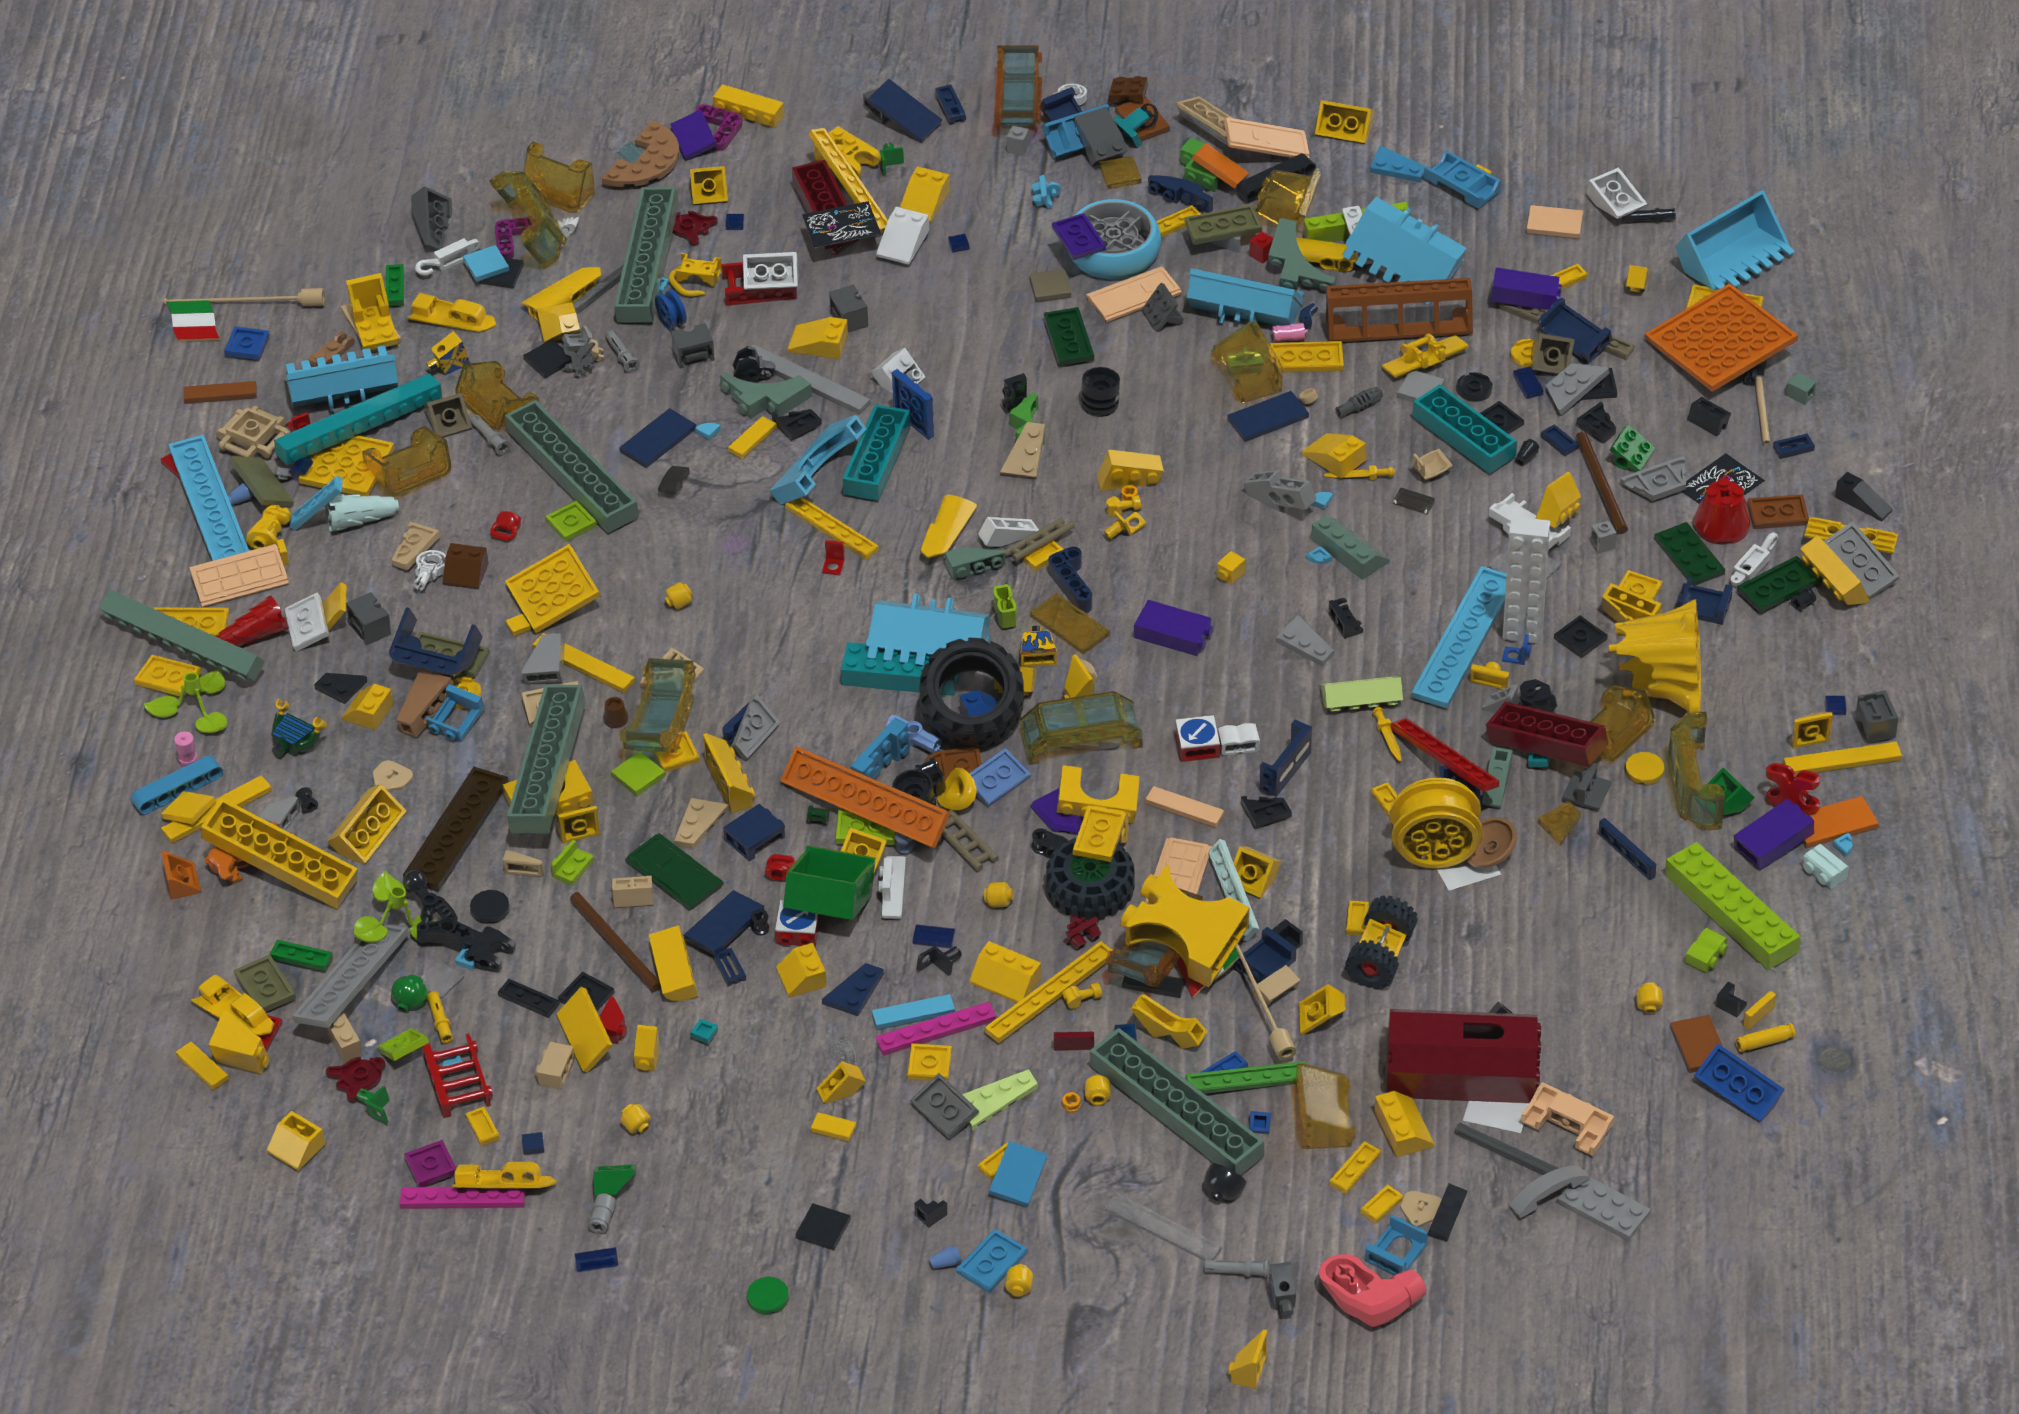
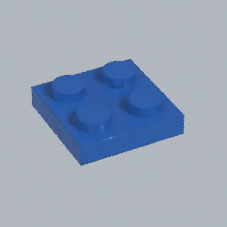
M235 326L225 347V356L260 360L270 337L269 331Z

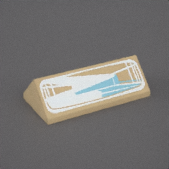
M1200 96L1176 103V107L1184 119L1228 146L1224 119L1225 117H1233Z

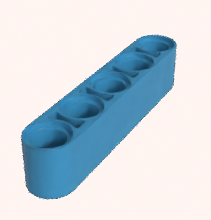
M205 756L136 790L131 795V801L141 814H148L173 802L183 791L193 792L219 779L223 774V769L213 756Z

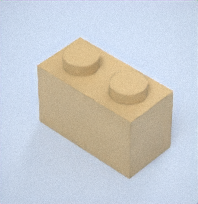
M344 1013L339 1015L327 1028V1032L342 1061L346 1063L355 1057L363 1055L360 1040Z
M555 1042L549 1043L548 1048L544 1049L542 1053V1062L537 1065L535 1075L538 1076L539 1085L562 1090L575 1060L573 1046Z

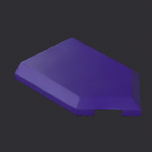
M1059 788L1032 802L1030 805L1031 809L1051 831H1068L1071 834L1078 835L1084 816L1057 813Z

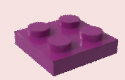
M443 1140L404 1153L405 1160L418 1187H424L455 1175L456 1166Z

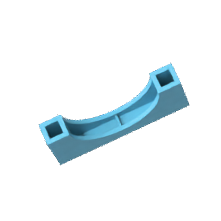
M857 415L830 424L769 491L780 505L806 496L816 485L811 478L813 473L834 453L857 440L867 428Z

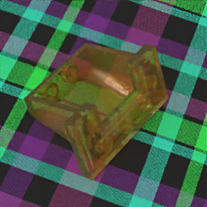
M1315 168L1311 175L1307 176L1273 170L1262 183L1264 188L1260 190L1257 196L1259 201L1255 212L1278 224L1280 218L1297 221L1298 227L1306 216L1322 171Z

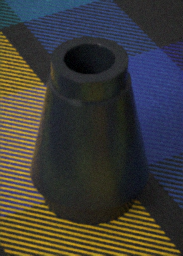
M1532 439L1524 441L1515 458V462L1520 466H1524L1539 452V444Z

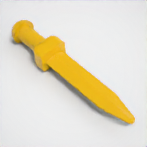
M1369 465V469L1352 470L1343 478L1369 477L1370 480H1376L1377 476L1388 475L1393 477L1395 469L1391 466L1386 469H1377L1375 465ZM1332 472L1324 474V477L1340 478Z
M1376 707L1373 710V716L1378 720V732L1383 733L1391 753L1398 761H1401V752L1391 730V721L1388 718L1385 719L1383 715L1384 710L1381 707Z

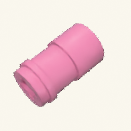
M1303 323L1284 326L1276 325L1272 327L1273 341L1277 343L1305 341V334H1308V330L1304 329Z
M183 731L178 733L174 738L175 746L178 752V760L185 767L197 761L194 737L190 732Z

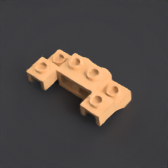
M1543 1082L1537 1088L1531 1102L1521 1115V1122L1534 1129L1540 1130L1546 1120H1549L1578 1134L1575 1148L1591 1156H1594L1601 1147L1605 1135L1614 1124L1613 1115Z

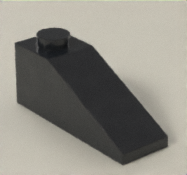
M1846 472L1837 481L1835 498L1881 522L1892 512V508L1863 479Z

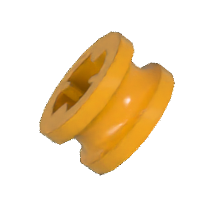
M1133 485L1124 486L1121 490L1122 500H1131L1132 496L1138 495L1137 488Z
M1069 1092L1063 1096L1062 1106L1066 1112L1074 1113L1080 1109L1081 1100L1077 1093Z

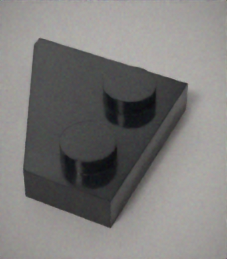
M1599 402L1577 418V425L1602 442L1616 433V426L1610 420L1609 413L1605 412L1602 402Z
M812 409L788 412L787 416L778 417L777 414L772 415V421L777 423V426L791 440L822 425L821 418Z
M325 673L314 684L315 690L346 704L367 683V677L363 675Z
M1241 796V803L1255 828L1292 817V811L1284 798L1259 797V800L1247 799V796Z

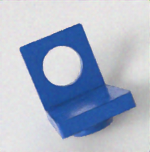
M1525 634L1522 649L1505 647L1502 662L1525 665L1526 657L1530 656L1532 645L1528 644L1529 634ZM1515 652L1519 656L1513 659L1508 657V654Z

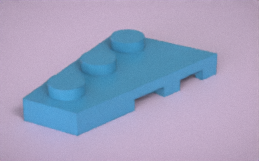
M1379 145L1370 167V173L1421 183L1425 166Z

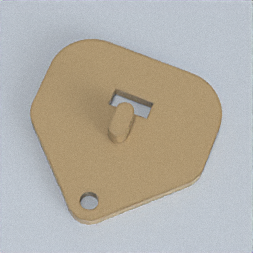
M390 760L383 761L373 771L375 786L381 784L387 791L403 789L413 779V773L410 769Z
M1409 1191L1403 1197L1401 1210L1411 1225L1420 1227L1433 1221L1442 1199L1418 1191Z

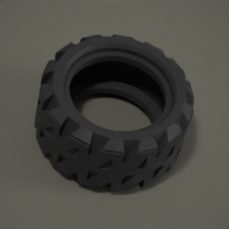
M969 637L968 641L957 639L947 643L946 648L937 649L929 657V663L923 667L919 685L922 715L926 724L931 727L932 732L943 741L949 740L950 745L960 748H967L968 746L985 748L993 741L996 744L1006 738L1010 730H1014L1018 724L1024 705L1023 676L1017 661L1011 653L1008 654L1004 647L993 641L989 644L983 638ZM979 671L990 675L1000 684L1003 696L999 703L987 713L977 716H966L954 712L944 703L940 696L942 688L950 678L961 672Z

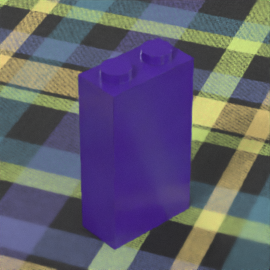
M1496 267L1490 301L1549 310L1551 305L1560 299L1562 284H1559L1560 277Z
M1151 600L1146 602L1134 624V638L1194 656H1198L1199 652L1204 650L1207 638L1211 637L1213 633L1210 617Z
M1786 799L1734 835V848L1759 870H1762L1813 835L1814 820L1810 815H1806L1796 803Z

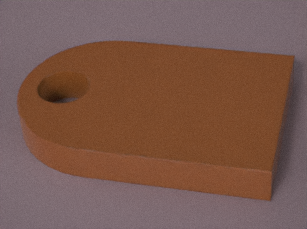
M979 747L937 751L930 754L924 761L925 763L929 761V758L933 757L943 772L945 780L955 768H963L970 773L982 765Z

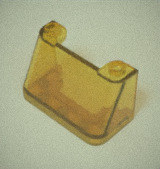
M533 141L526 151L521 179V193L524 196L569 213H577L582 210L595 195L592 163L578 159L570 166L542 156L544 154V146Z
M1256 321L1247 323L1213 345L1211 350L1212 358L1217 360V362L1223 361L1235 381L1233 393L1236 398H1239L1241 403L1282 392V365Z
M497 361L463 364L455 388V394L462 393L466 407L475 415H480L493 430L506 426V414L534 400L539 401V398L533 393H526L523 398H520L503 383L506 374L505 369Z
M423 426L412 433V445L384 457H381L380 451L376 448H370L362 451L363 460L384 490L391 496H398L444 477L450 472L451 459L447 440L428 427Z
M1610 685L1602 694L1604 709L1590 721L1605 725L1609 744L1599 754L1600 758L1606 761L1617 760L1653 726L1655 715L1646 690Z
M1306 1063L1296 1064V1092L1299 1097L1302 1149L1351 1147L1352 1139H1355V1126H1351L1347 1093L1350 1090V1078H1346L1345 1074Z

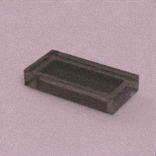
M1400 488L1393 499V504L1427 515L1435 503V498L1405 488Z

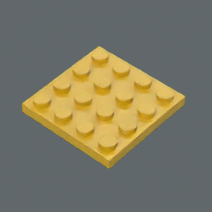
M359 435L351 437L312 454L299 476V483L323 488L332 479L339 476L343 479V493L369 496L395 449L394 443Z
M570 543L505 580L535 633L540 632L601 596Z

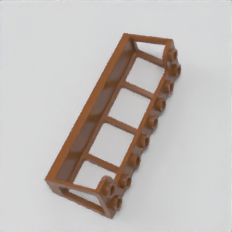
M1470 278L1326 286V324L1329 342L1424 337L1428 333L1433 336L1473 334ZM1466 300L1465 307L1455 308L1452 311V320L1439 321L1440 301ZM1434 302V321L1403 323V304ZM1398 304V323L1367 325V306ZM1361 306L1362 326L1345 327L1344 318L1339 315H1333V309L1337 307Z

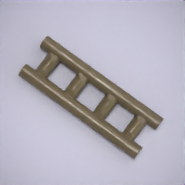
M1060 517L1004 550L1005 558L1012 555L1013 560L1017 562L1075 528L1074 522L1070 521L1065 524L1064 519Z
M949 810L951 814L944 827L942 836L977 871L982 870L983 865L981 863L987 859H990L992 862L998 861L999 856L953 810ZM955 823L960 830L951 834L946 828ZM967 835L972 841L963 846L958 839ZM979 847L984 853L974 857L969 851Z

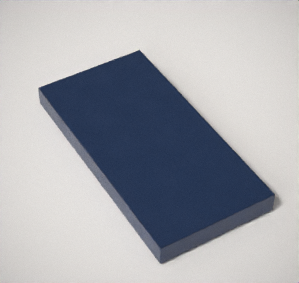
M890 79L885 81L867 100L870 105L920 143L942 122L940 117Z
M1292 391L1227 415V420L1245 442L1309 418V412Z
M669 408L619 447L620 452L647 468L692 433L696 428V424Z
M733 890L684 934V940L716 956L752 923V912L758 909L764 910V905Z

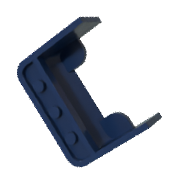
M406 607L389 650V656L395 663L448 677L457 676L472 665L483 637L476 625H471L463 649L457 652L455 657L422 649L421 641L417 637L411 636L417 619L410 608Z

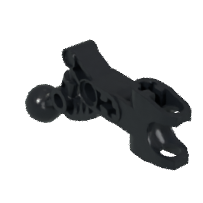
M411 870L406 873L403 879L405 890L408 893L416 894L421 901L420 918L422 922L417 925L418 942L443 943L459 951L468 949L464 958L469 962L474 958V967L499 972L502 969V961L494 953H513L516 943L495 928L488 926L482 932H479L458 922V917L444 898L428 892L426 889L428 880L422 871ZM436 912L440 915L442 919L440 921L429 922L432 920L433 914H435Z

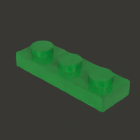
M404 264L386 265V295L389 306L404 305Z
M276 940L269 953L273 960L326 972L333 958V954L330 951L282 940Z

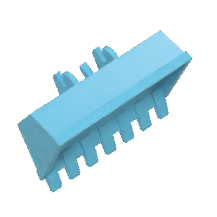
M1764 189L1685 234L1675 245L1683 271L1713 291L1721 289L1725 286V283H1730L1734 287L1739 286L1740 282L1736 279L1737 276L1744 281L1751 279V276L1746 272L1748 270L1758 275L1762 272V269L1757 266L1758 264L1770 268L1773 266V263L1768 259L1770 257L1777 262L1782 261L1784 257L1779 253L1780 251L1787 255L1795 253V250L1789 246Z
M1375 197L1366 207L1355 229L1347 239L1345 245L1348 247L1343 257L1349 260L1354 251H1358L1361 255L1356 264L1360 267L1364 266L1368 258L1372 259L1374 262L1369 272L1374 275L1377 274L1381 266L1388 268L1382 278L1387 282H1390L1395 273L1401 276L1398 282H1406L1408 280L1451 279L1463 263V257L1467 248L1438 232L1439 225L1435 224L1431 228L1422 223L1421 219L1417 220L1411 217V209L1408 208L1403 212Z
M1192 268L1190 270L1191 276L1187 293L1190 307L1218 313L1220 317L1219 324H1224L1227 315L1235 317V321H1240V318L1249 320V323H1251L1250 330L1253 331L1258 322L1279 326L1294 324L1301 306L1305 302L1303 291H1295L1294 289Z
M379 346L377 347L379 355L372 356L368 348L362 350L364 358L359 359L356 358L355 352L352 351L347 352L348 361L341 362L340 354L332 355L333 364L326 365L324 357L317 358L318 366L312 368L309 360L301 361V370H295L294 363L286 364L287 373L284 376L285 381H287L292 407L328 401L330 412H334L332 400L344 398L345 404L350 403L349 397L360 395L361 402L366 400L365 394L398 387L395 355L387 354L386 347Z
M914 593L912 604L880 600L874 604L866 646H869L867 657L870 659H876L879 648L885 649L883 658L885 661H892L895 650L901 651L900 663H907L910 653H917L916 665H924L926 655H932L939 648H946V644L957 639L968 641V638L971 637L983 638L989 643L991 637L990 614L954 610V600L949 597L947 598L945 608H937L936 599H931L930 607L920 605L921 597L918 593Z

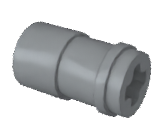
M608 1194L597 1195L592 1209L593 1213L589 1219V1229L591 1231L602 1234L609 1228V1221L616 1205L614 1197Z

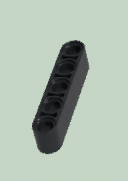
M1301 153L1241 181L1236 187V192L1248 203L1254 202L1311 175L1316 169V164L1304 153Z

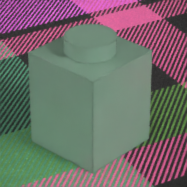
M1797 373L1786 384V396L1806 405L1815 395L1816 381Z

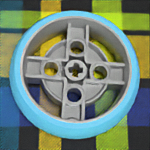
M1108 199L1091 203L1076 214L1084 213L1106 245V250L1076 260L1072 259L1074 264L1083 272L1093 277L1107 280L1126 279L1140 274L1156 259L1161 245V233L1155 218L1144 207L1126 200ZM1139 233L1146 238L1145 241L1140 240Z

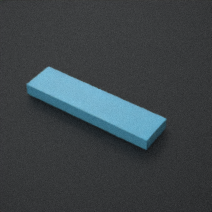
M339 476L335 477L291 514L290 528L296 531L342 492L343 479Z
M948 994L872 1010V1016L878 1030L940 1017L955 1012L951 995Z

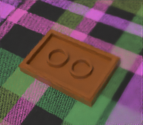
M1145 96L1143 102L1131 101L1116 106L1115 112L1124 119L1137 108H1141L1146 103H1152ZM1147 106V109L1154 114L1152 106ZM1158 112V119L1154 126L1150 128L1140 126L1134 131L1138 134L1140 140L1143 141L1170 131V126ZM1151 117L1149 121H1146L1145 125H1150L1154 117Z
M1803 494L1748 498L1747 504L1754 529L1803 526L1808 524L1809 516Z
M1710 1015L1671 1022L1670 1024L1672 1033L1690 1073L1696 1072L1717 1043L1723 1046Z

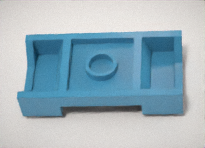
M1105 104L1045 123L1042 126V130L1053 159L1084 149L1073 118L1074 116L1106 107L1109 112V105Z
M1448 150L1444 151L1440 162L1432 169L1428 166L1424 167V178L1437 186L1440 183L1447 185L1464 195L1465 202L1478 209L1501 190V180Z
M894 718L850 765V768L875 780V777L880 774L881 770L892 759L899 762L910 750L908 724Z

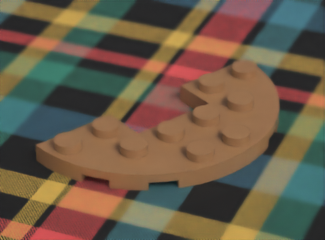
M651 120L635 139V145L647 149L635 163L618 159L602 177V184L616 187H624V184L640 186L648 184L649 180L664 177L675 167L679 158V144L676 136L664 125Z

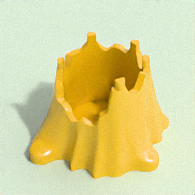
M1691 600L1683 606L1666 613L1615 623L1617 636H1625V638L1617 644L1609 645V652H1617V655L1635 656L1627 663H1619V671L1627 670L1634 675L1632 687L1635 688L1625 689V695L1633 694L1668 699L1684 708L1690 716L1699 717L1701 714V657L1696 600Z

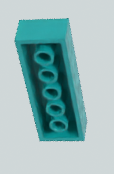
M1437 385L1413 401V418L1489 474L1516 457L1517 440L1442 385Z
M878 404L874 405L865 426L867 429L862 433L843 476L844 495L879 501L910 429V410Z
M847 642L841 666L842 685L920 693V676L924 665L929 663L931 655H926L924 665H916L917 653H910L909 661L907 663H900L901 651L894 650L892 661H885L883 659L885 649L878 648L876 659H870L867 657L869 646L862 643ZM959 674L946 682L940 695L955 696Z

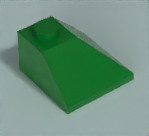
M1724 767L1696 795L1716 816L1742 812L1755 798Z
M637 1164L595 1166L593 1171L595 1196L599 1194L616 1195L635 1174Z

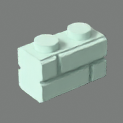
M1817 845L1813 850L1811 849L1804 855V870L1817 877L1822 885H1827L1830 889H1833L1847 879L1849 866L1823 845Z

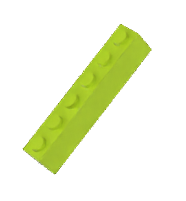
M1407 202L1390 204L1403 212L1409 208ZM1342 212L1304 219L1303 235L1306 239L1335 242L1347 240L1350 236Z

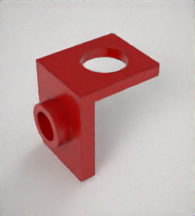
M308 412L293 417L290 422L286 423L291 432L311 424Z
M826 540V560L822 573L840 576L845 562L844 542ZM830 564H836L838 565V568L835 570L828 569V566Z

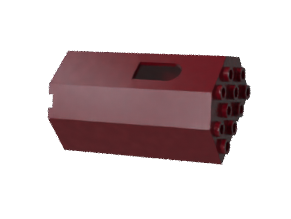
M1390 1009L1387 1093L1396 1091L1413 1099L1530 1103L1540 1083L1538 1067H1540L1539 1054H1541V1023H1538V1017L1534 1014Z

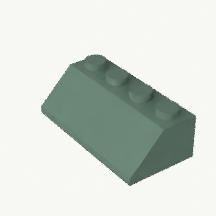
M1324 516L1312 524L1311 540L1324 548L1333 558L1361 580L1390 562V559L1338 519Z

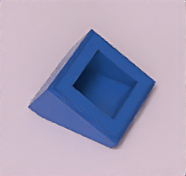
M1250 1111L1249 1129L1252 1132L1270 1133L1271 1113Z

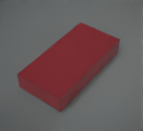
M1093 1031L1053 1032L1054 1051L1091 1050L1094 1048Z

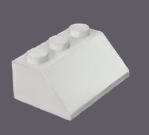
M797 252L743 255L744 290L798 287Z

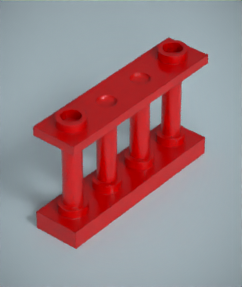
M743 262L721 264L722 279H728L729 288H725L726 306L797 299L796 287L744 290V286L736 287L735 278H744Z
M465 1034L467 1045L436 1052L432 1051L430 1044L422 1046L426 1066L443 1118L451 1117L450 1108H453V1105L484 1097L487 1107L491 1106L492 1089L490 1085H486L476 1055L478 1052L477 1043L475 1040H471L470 1034ZM468 1052L471 1060L444 1067H441V1065L437 1066L441 1059ZM473 1067L476 1075L446 1082V1080L442 1081L441 1079L446 1074ZM478 1082L481 1090L451 1097V1095L447 1096L446 1094L451 1089Z

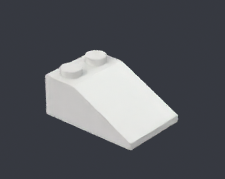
M1619 167L1589 180L1586 194L1597 207L1617 219L1647 206L1645 200Z
M895 207L889 217L876 256L909 265L929 232V215Z

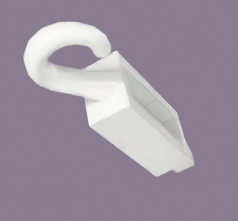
M463 238L435 251V259L419 261L415 266V270L420 275H429L433 272V269L422 270L421 267L437 266L442 272L463 262V256L480 248L481 244L477 239L467 242Z
M1770 533L1761 547L1754 544L1733 567L1732 586L1737 587L1744 581L1746 582L1754 578L1770 560L1769 551L1774 548L1778 541L1777 533ZM1746 566L1751 568L1749 571L1744 570Z

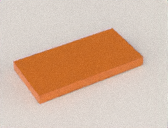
M1863 796L1820 807L1814 814H1806L1810 815L1814 820V834L1804 840L1803 843L1808 848L1836 840L1847 833L1854 835L1876 829L1879 823Z

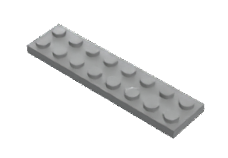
M382 924L388 929L384 939L373 943L358 940L292 1015L293 1021L295 1023L328 1028L409 935L407 928Z

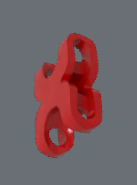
M1772 763L1766 767L1767 779L1779 786L1772 787L1766 792L1765 800L1767 803L1777 806L1786 799H1789L1792 803H1796L1806 814H1814L1820 809L1819 799L1807 792V790H1814L1820 785L1819 774L1801 770L1796 775L1793 768L1779 763Z

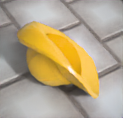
M955 768L945 780L946 790L938 795L937 801L943 808L962 810L972 804L976 797L977 788L974 779L965 769Z

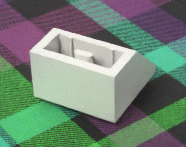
M906 348L892 353L871 371L879 385L893 393L892 371L896 369L905 373L909 379L917 384L925 378V375Z

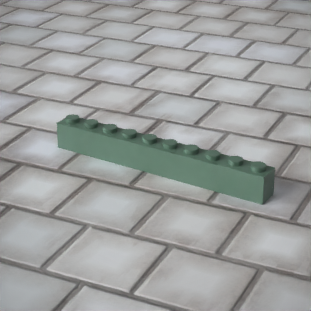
M111 589L108 590L99 607L104 612L103 616L109 620L114 621V619H117L119 624L127 628L131 625L136 632L140 634L146 632L148 637L156 641L162 639L163 644L169 647L175 645L177 650L182 653H193L192 657L200 661L204 658L209 665L213 667L219 665L223 671L229 674L235 672L237 673L236 676L244 681H247V679L255 681L265 663L263 659L249 651Z

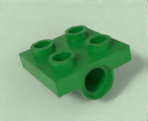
M1627 424L1609 450L1616 456L1614 462L1619 468H1630L1634 472L1641 471L1655 447Z

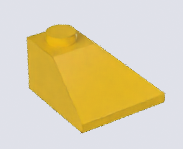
M725 166L690 169L693 204L728 201Z
M572 302L537 309L544 343L551 339L554 341L562 340L565 333H580L576 311Z
M1077 654L1072 656L1063 695L1064 704L1069 706L1072 712L1094 705L1093 678Z
M1832 712L1812 713L1795 719L1792 748L1830 741Z
M597 806L555 814L556 825L562 844L572 840L576 841L600 835Z
M1327 984L1300 1001V1034L1304 1035L1345 1011V994Z
M1263 1329L1237 1353L1235 1361L1230 1362L1228 1374H1231L1232 1384L1256 1389L1267 1357V1330Z

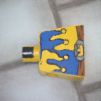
M1032 626L1030 632L1023 633L1021 667L1057 665V649L1050 631H1041L1040 626Z

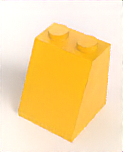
M223 1010L208 1044L216 1062L221 1065L262 1075L264 1068H267L269 1064V1056L261 1038L228 1011Z

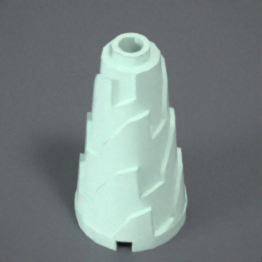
M338 494L325 505L330 532L363 525L365 522L381 520V518L395 515L396 511H399L398 500H394V497H380L379 495Z

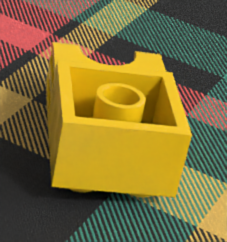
M837 126L828 133L858 177L862 176L860 164L875 166L881 162V156L877 149L841 127ZM814 144L815 159L817 161L824 160V157Z

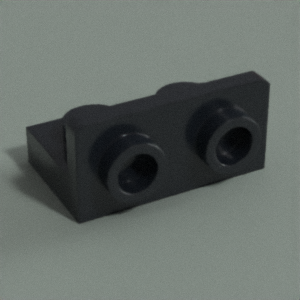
M1024 373L1004 379V388H1002L1004 400L1002 404L1005 411L1008 410L1009 413L1024 398H1027V377Z

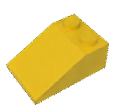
M917 166L910 177L900 208L929 215V223H931L950 191V174Z
M827 317L796 325L787 352L840 359L848 337L847 319Z
M1326 433L1301 451L1303 456L1340 478H1343L1367 460L1366 443L1353 435Z

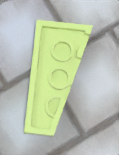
M1025 1070L962 1094L979 1110V1113L968 1123L972 1131L978 1128V1124L981 1122H987L992 1119L993 1115L998 1111H1004L1009 1108L1008 1105L1012 1102H1018L1038 1089V1083L1030 1070Z

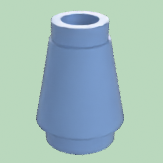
M242 483L227 496L232 506L251 500L254 494L246 484Z
M951 1245L929 1257L933 1269L956 1266L957 1263L962 1262L957 1246L951 1247Z

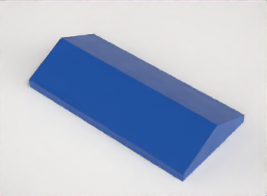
M1718 1043L1694 1074L1695 1078L1759 1122L1774 1109L1785 1090Z

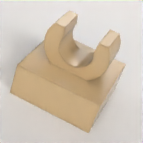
M590 339L588 344L594 342L595 346L589 353L595 356L593 361L601 362L604 358V355H601L603 349L598 347L596 340Z

